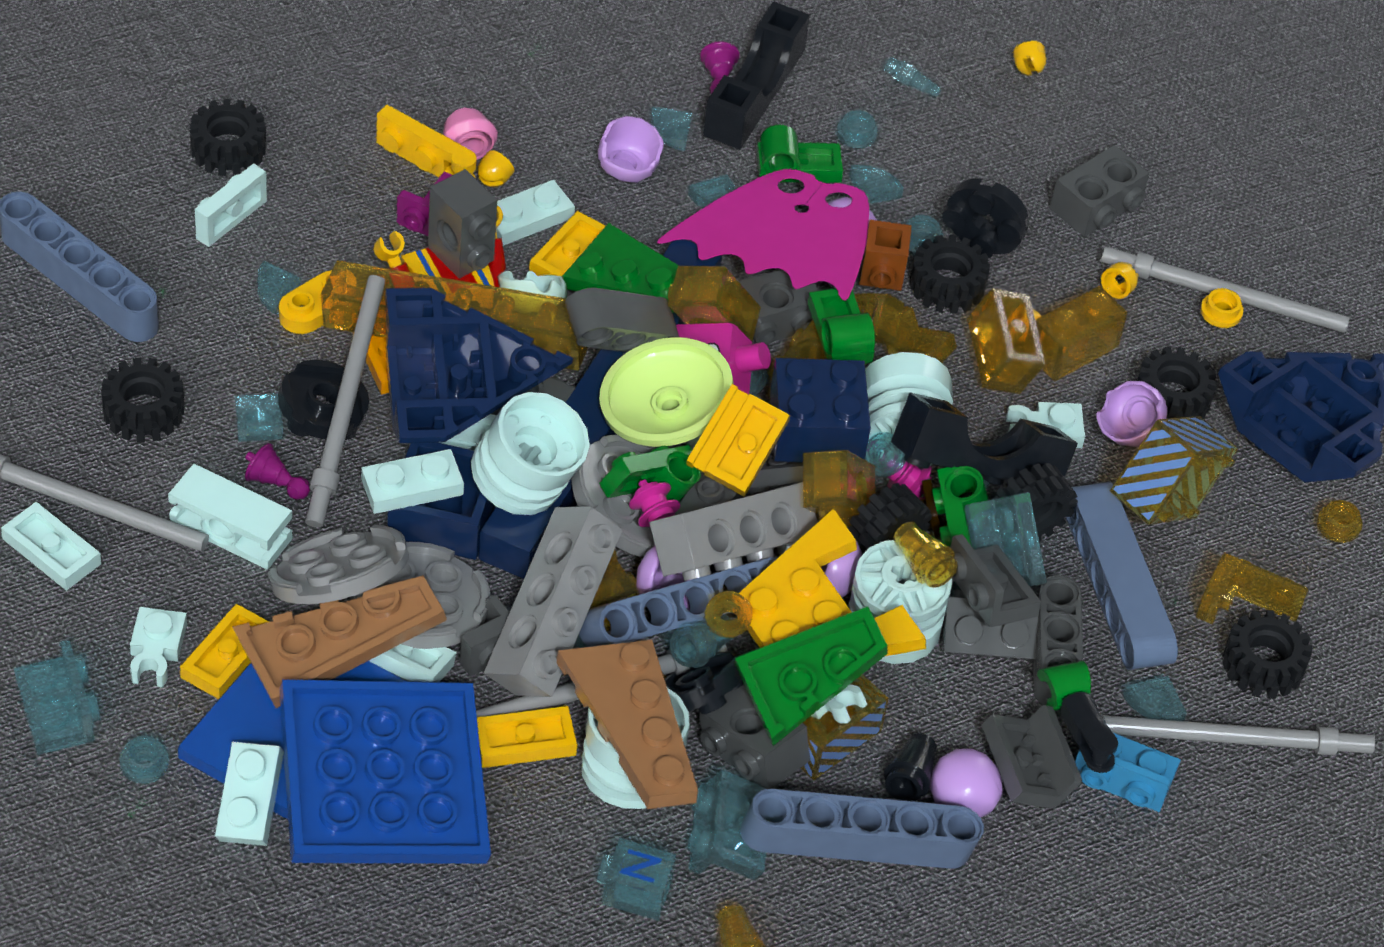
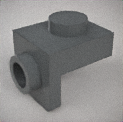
M495 594L486 598L487 615L485 624L461 635L460 664L470 677L485 670L511 611V607H505Z

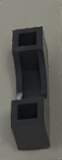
M775 1L772 2L756 27L750 50L740 71L735 78L724 75L708 98L703 136L741 150L805 51L810 14Z
M909 392L891 439V443L905 454L903 459L912 465L921 468H929L931 463L941 465V468L969 466L978 470L983 480L996 485H1003L1004 480H1008L1011 477L1017 479L1020 477L1019 471L1026 468L1030 472L1032 466L1040 464L1041 467L1045 463H1050L1052 467L1055 465L1065 477L1078 445L1076 441L1055 426L1021 418L1002 437L987 443H971L968 435L967 416L948 401Z

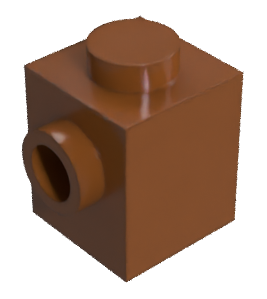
M869 220L860 285L902 291L912 225Z

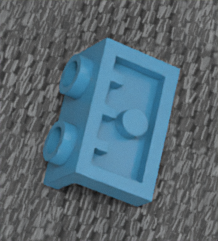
M1114 733L1118 740L1117 751L1113 754L1115 757L1114 768L1106 773H1098L1087 766L1079 749L1075 763L1085 785L1093 789L1104 790L1127 799L1136 806L1147 807L1160 813L1181 759Z

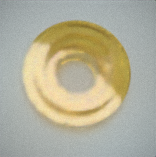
M1336 500L1322 508L1317 518V526L1326 538L1335 542L1346 543L1355 540L1359 536L1362 529V519L1355 505L1347 501Z
M734 591L718 593L708 602L705 609L707 626L713 633L721 637L731 638L739 636L750 627L753 614L749 601ZM727 612L737 615L736 619L730 621L722 620L720 617Z

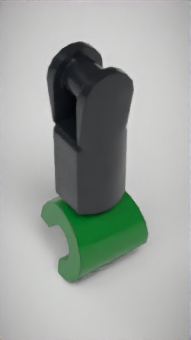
M1080 660L1039 669L1037 677L1041 682L1046 681L1051 691L1052 697L1047 698V705L1052 706L1054 711L1061 710L1060 714L1074 740L1079 744V749L1087 766L1098 773L1111 771L1115 765L1113 754L1117 751L1118 740L1106 724L1090 695L1091 679L1086 663Z

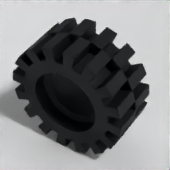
M223 99V105L219 106L216 100L209 102V110L202 105L198 108V115H192L190 124L192 158L195 157V163L199 167L205 164V171L210 173L217 168L218 175L226 176V170H232L234 176L241 173L240 168L246 170L253 163L260 165L263 161L262 156L266 155V122H264L262 113H257V108L252 104L245 109V101L237 100L236 105H231L230 99ZM225 134L240 136V138L235 140H221L216 137Z
M938 235L935 236L934 243L927 239L923 242L922 247L919 246L917 248L910 275L911 290L915 289L914 296L917 300L924 297L923 305L927 308L934 303L937 305V312L943 313L944 307H950V314H957L959 306H961L964 312L969 311L972 304L977 306L981 301V297H984L990 271L989 258L986 253L981 254L982 248L978 244L972 248L969 247L971 240L965 237L960 243L956 242L957 235H949L948 241H944L943 236ZM950 270L959 273L963 277L948 278L936 271Z
M1164 347L1162 354L1157 350L1151 352L1150 357H1145L1142 362L1137 381H1144L1161 392L1167 406L1166 422L1168 420H1175L1182 423L1179 419H1186L1195 423L1190 418H1197L1202 421L1210 410L1217 388L1218 380H1215L1217 374L1214 369L1209 370L1210 362L1206 358L1198 362V353L1192 351L1190 356L1184 355L1185 348L1178 347L1176 353H1172L1171 347ZM1161 383H1177L1184 386L1189 392H1174L1164 387ZM1185 422L1186 426H1188V427H1191V426H1192V425H1190V424H1188V423ZM1173 423V426L1181 428V426Z
M134 358L133 366L129 367L127 362L124 361L118 364L119 372L112 368L107 373L108 379L104 378L102 382V408L106 425L110 424V430L115 435L122 431V438L129 441L132 434L137 435V442H145V435H151L152 440L156 441L161 439L160 431H163L168 436L174 432L173 425L179 427L182 422V415H184L182 380L180 381V375L176 370L170 371L169 364L163 362L160 367H157V359L149 358L146 365L141 364V358ZM144 394L159 398L158 401L149 405H134L127 402L128 399L134 396Z
M1045 463L1043 467L1040 464L1033 465L1030 472L1026 468L1019 471L1020 477L1017 479L1009 478L1006 481L1008 486L1006 488L1000 487L996 492L999 497L992 498L990 502L993 506L989 508L992 517L1014 545L1019 543L1022 546L1028 545L1031 539L1034 543L1039 542L1045 533L1049 537L1055 533L1053 531L1055 526L1062 527L1066 523L1064 517H1071L1074 513L1072 507L1077 506L1078 500L1076 498L1078 496L1055 465L1052 467L1050 463Z
M895 483L891 488L888 486L882 488L879 496L875 493L870 496V502L866 506L862 504L857 509L860 512L859 515L852 516L849 521L851 526L847 528L858 542L862 554H864L869 547L885 540L905 539L920 542L923 538L921 532L928 530L930 526L928 521L932 519V514L929 508L905 484L899 485Z
M1259 610L1251 611L1249 618L1245 614L1241 616L1238 623H1234L1223 652L1224 669H1229L1227 676L1231 682L1239 678V689L1245 691L1250 686L1254 688L1252 696L1259 698L1262 691H1267L1268 699L1276 698L1278 691L1284 697L1290 694L1292 688L1296 690L1299 687L1312 654V645H1308L1310 641L1308 633L1300 634L1303 626L1297 621L1292 626L1289 625L1290 616L1283 613L1280 620L1274 618L1275 611L1266 610L1264 617H1261ZM1262 646L1273 649L1284 660L1280 662L1266 661L1254 654L1251 648Z

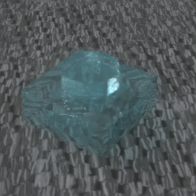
M278 394L235 396L238 442L283 439L282 412L278 404Z

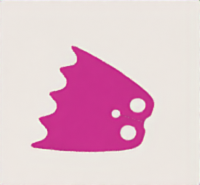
M783 169L759 177L720 197L658 239L657 243L663 244L682 239L691 240L697 244L700 260H707L724 254L736 255L743 260L747 274H754L770 268L781 269L788 273L792 286L795 289H800L819 281L828 282L835 286L842 300H847L855 284L866 247L869 202L865 192L857 187L843 183L827 184L818 181L812 174L795 169ZM784 179H797L804 184V189L797 193H786L778 188V183ZM832 193H845L852 198V203L849 206L838 208L829 205L825 199L826 196ZM802 204L808 206L809 211L801 213L795 211L794 208Z

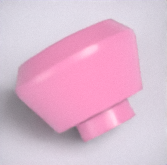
M460 108L454 111L444 124L443 135L473 151L477 156L476 160L483 158L488 151L492 150L497 141L496 127L479 110L473 108Z

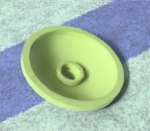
M662 338L639 345L620 357L611 366L602 381L599 400L605 421L620 437L643 446H671L690 441L702 435L731 384H734L728 362L712 346L690 338Z

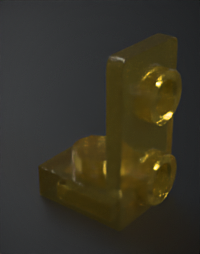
M1224 552L1204 591L1196 618L1213 625L1220 609L1229 611L1235 597H1238L1266 610L1275 611L1280 616H1282V613L1290 616V620L1296 621L1303 607L1308 589L1291 579L1276 575L1251 564L1249 561L1239 559Z

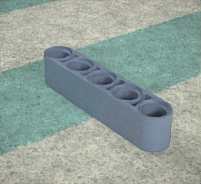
M11 192L0 200L2 241L10 249L129 341L143 342L157 334L159 329L156 292L152 287L29 193Z
M1103 482L1072 487L1078 496L1076 498L1078 503L1077 506L1072 507L1074 513L1071 517H1066V520L1125 668L1127 670H1135L1175 663L1178 655V646L1174 630L1118 493L1113 490L1115 488L1113 483Z
M778 557L762 559L591 608L587 613L579 636L588 647L627 643L735 612L732 598ZM723 584L727 587L728 599L723 593ZM684 595L687 596L690 602L689 611L684 605ZM645 606L651 613L650 623L644 615ZM605 617L609 620L611 624L610 635L606 632V629L604 627Z
M764 789L753 798L741 824L740 833L747 846L753 850L765 853L953 869L966 864L984 833V825L982 819L975 811L963 806Z

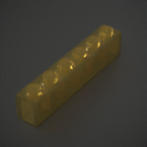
M339 260L336 261L321 292L323 325L326 328L354 332L368 277L370 275H377L383 277L386 282L372 333L373 336L386 338V289L432 288L446 295L445 301L467 312L471 307L533 338L534 345L554 355L557 351H560L572 357L573 363L567 366L566 369L579 371L588 347L580 346L576 342L565 305L566 298Z

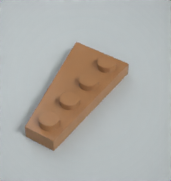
M422 575L363 592V596L345 602L337 600L319 603L320 608L297 615H293L292 611L272 616L273 621L253 627L249 623L234 626L233 629L275 708L280 707L279 689L282 680H332L445 622L447 618L442 606Z
M644 640L558 650L557 665L564 675L568 674L576 686L575 694L584 707L588 706L598 721L597 729L605 742L610 741L619 755L620 766L647 809L696 803L698 788L653 641Z

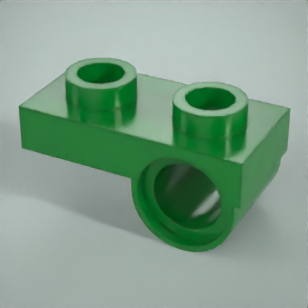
M774 125L762 133L760 142L757 144L756 153L759 177L778 170L795 169L812 174L818 181L824 183H842L843 165L840 143H798L796 132L786 125ZM790 178V179L781 180L779 183H781V182H801V181H799V180H797V179H792V178Z
M837 289L809 292L808 307L826 358L829 360H863L865 364L872 363L875 352L873 321L869 313L860 312L853 290L847 300L840 298Z
M664 445L649 453L636 455L635 452H628L619 456L612 462V469L599 484L607 498L635 493L640 488L638 483L644 479L648 483L666 482L671 486V490L666 496L667 500L680 501L699 481L701 471L687 466V458L692 452L689 445L669 448V446Z
M969 466L937 469L940 487L932 488L938 515L946 514L948 525L939 527L945 554L950 552L952 537L955 535L963 534L973 548L968 524L976 523L983 519L988 513L990 506L983 477L978 470ZM966 492H973V493H974V494H972V495L969 496V497L959 498V496H960L961 494H963V493H966Z

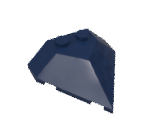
M432 288L386 289V362L392 428L399 443L446 442L503 407L514 396L524 394L571 365L573 358L560 351H557L554 355L534 345L533 338L471 307L467 312L445 301L446 295Z
M1247 351L1220 368L1218 375L1238 432L1304 483L1354 478L1380 460L1383 443H1380L1381 430L1384 426V354L1373 353L1370 360L1352 359L1350 353L1287 352L1284 358H1264L1262 352Z

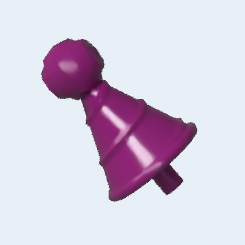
M723 41L713 42L706 45L700 53V60L707 70L710 71L712 78L715 79L711 82V94L724 75L728 76L732 72L733 66L740 58L739 50L731 43Z
M272 443L263 445L256 454L251 451L247 453L245 459L250 461L244 476L246 481L274 484L279 487L285 486L287 494L296 501L304 500L310 492L308 480L302 476L292 477L285 467V463L281 461L276 450L273 449Z

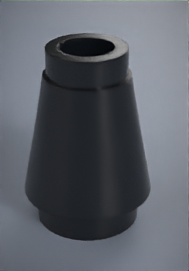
M923 733L912 735L905 746L884 771L885 787L888 793L895 799L914 802L929 791L935 751L937 749L936 742L930 736Z

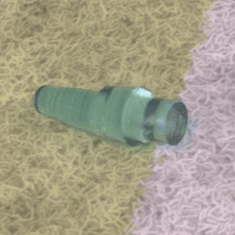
M891 56L884 67V71L891 74L895 81L908 87L911 86L933 97H937L941 92V88L920 73L917 68L907 61H899Z

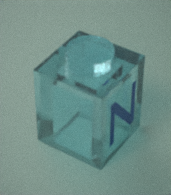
M619 838L614 855L605 854L599 869L597 883L604 884L602 904L659 921L673 882L677 854Z

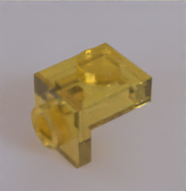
M904 306L882 328L889 355L900 352L922 353L936 358L942 363L957 348L953 333L919 327L912 307Z

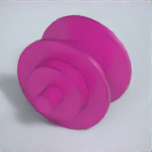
M904 456L897 462L890 458L886 463L891 468L887 475L890 479L887 486L891 488L895 483L899 485L903 483L918 498L924 494L922 481L927 479L932 481L930 477L932 466L920 469L903 459Z
M646 479L638 483L640 488L634 493V497L629 502L630 509L642 510L643 512L638 519L640 527H650L649 522L674 516L680 508L678 500H667L666 498L671 490L669 483H648Z

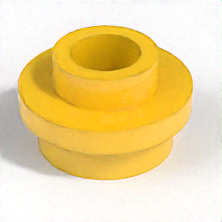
M1219 288L1211 291L1203 299L1200 312L1209 324L1220 328H1230L1241 321L1243 306L1240 297L1234 291Z

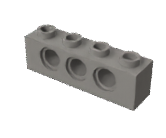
M807 481L649 522L663 577L682 572L684 581L710 575L709 565L714 564L716 572L742 566L741 556L746 555L747 563L774 557L773 547H777L778 554H783L818 523Z
M592 506L555 507L485 668V675L516 696H553L562 675V671L557 665L558 650L573 649L623 529Z

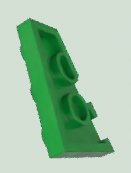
M610 223L605 226L562 276L567 289L572 291L586 288H602L666 298L669 301L672 313L695 287L691 272Z
M867 606L736 657L735 662L736 668L772 746H774L888 654V648Z

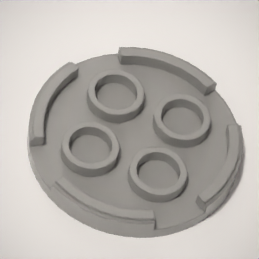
M619 435L603 436L599 441L589 446L586 460L572 477V489L578 507L592 506L623 529L616 545L617 548L630 554L644 557L646 552L655 546L651 527H640L638 524V519L643 514L642 510H632L629 507V502L634 497V493L607 498L599 483L610 472L612 462L619 456L628 452H635L636 455L649 453L656 449V447L635 444Z
M383 525L371 526V532H350L344 534V530L339 528L315 535L284 551L282 554L283 562L277 567L270 568L268 577L272 591L278 599L293 604L326 603L361 594L383 584L403 569L409 559L405 538L398 530Z
M406 542L409 552V559L406 565L394 577L375 588L423 575L442 606L447 620L401 645L418 649H433L461 643L462 634L483 625L486 620V598L490 597V588L485 576L479 569L474 570L463 561L454 557L455 551L424 542ZM363 593L349 597V600L360 598L363 596Z

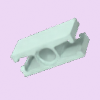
M196 464L189 468L168 494L169 502L174 505L178 504L170 511V521L208 534L209 542L267 570L293 539L292 530L286 527L292 519V510Z

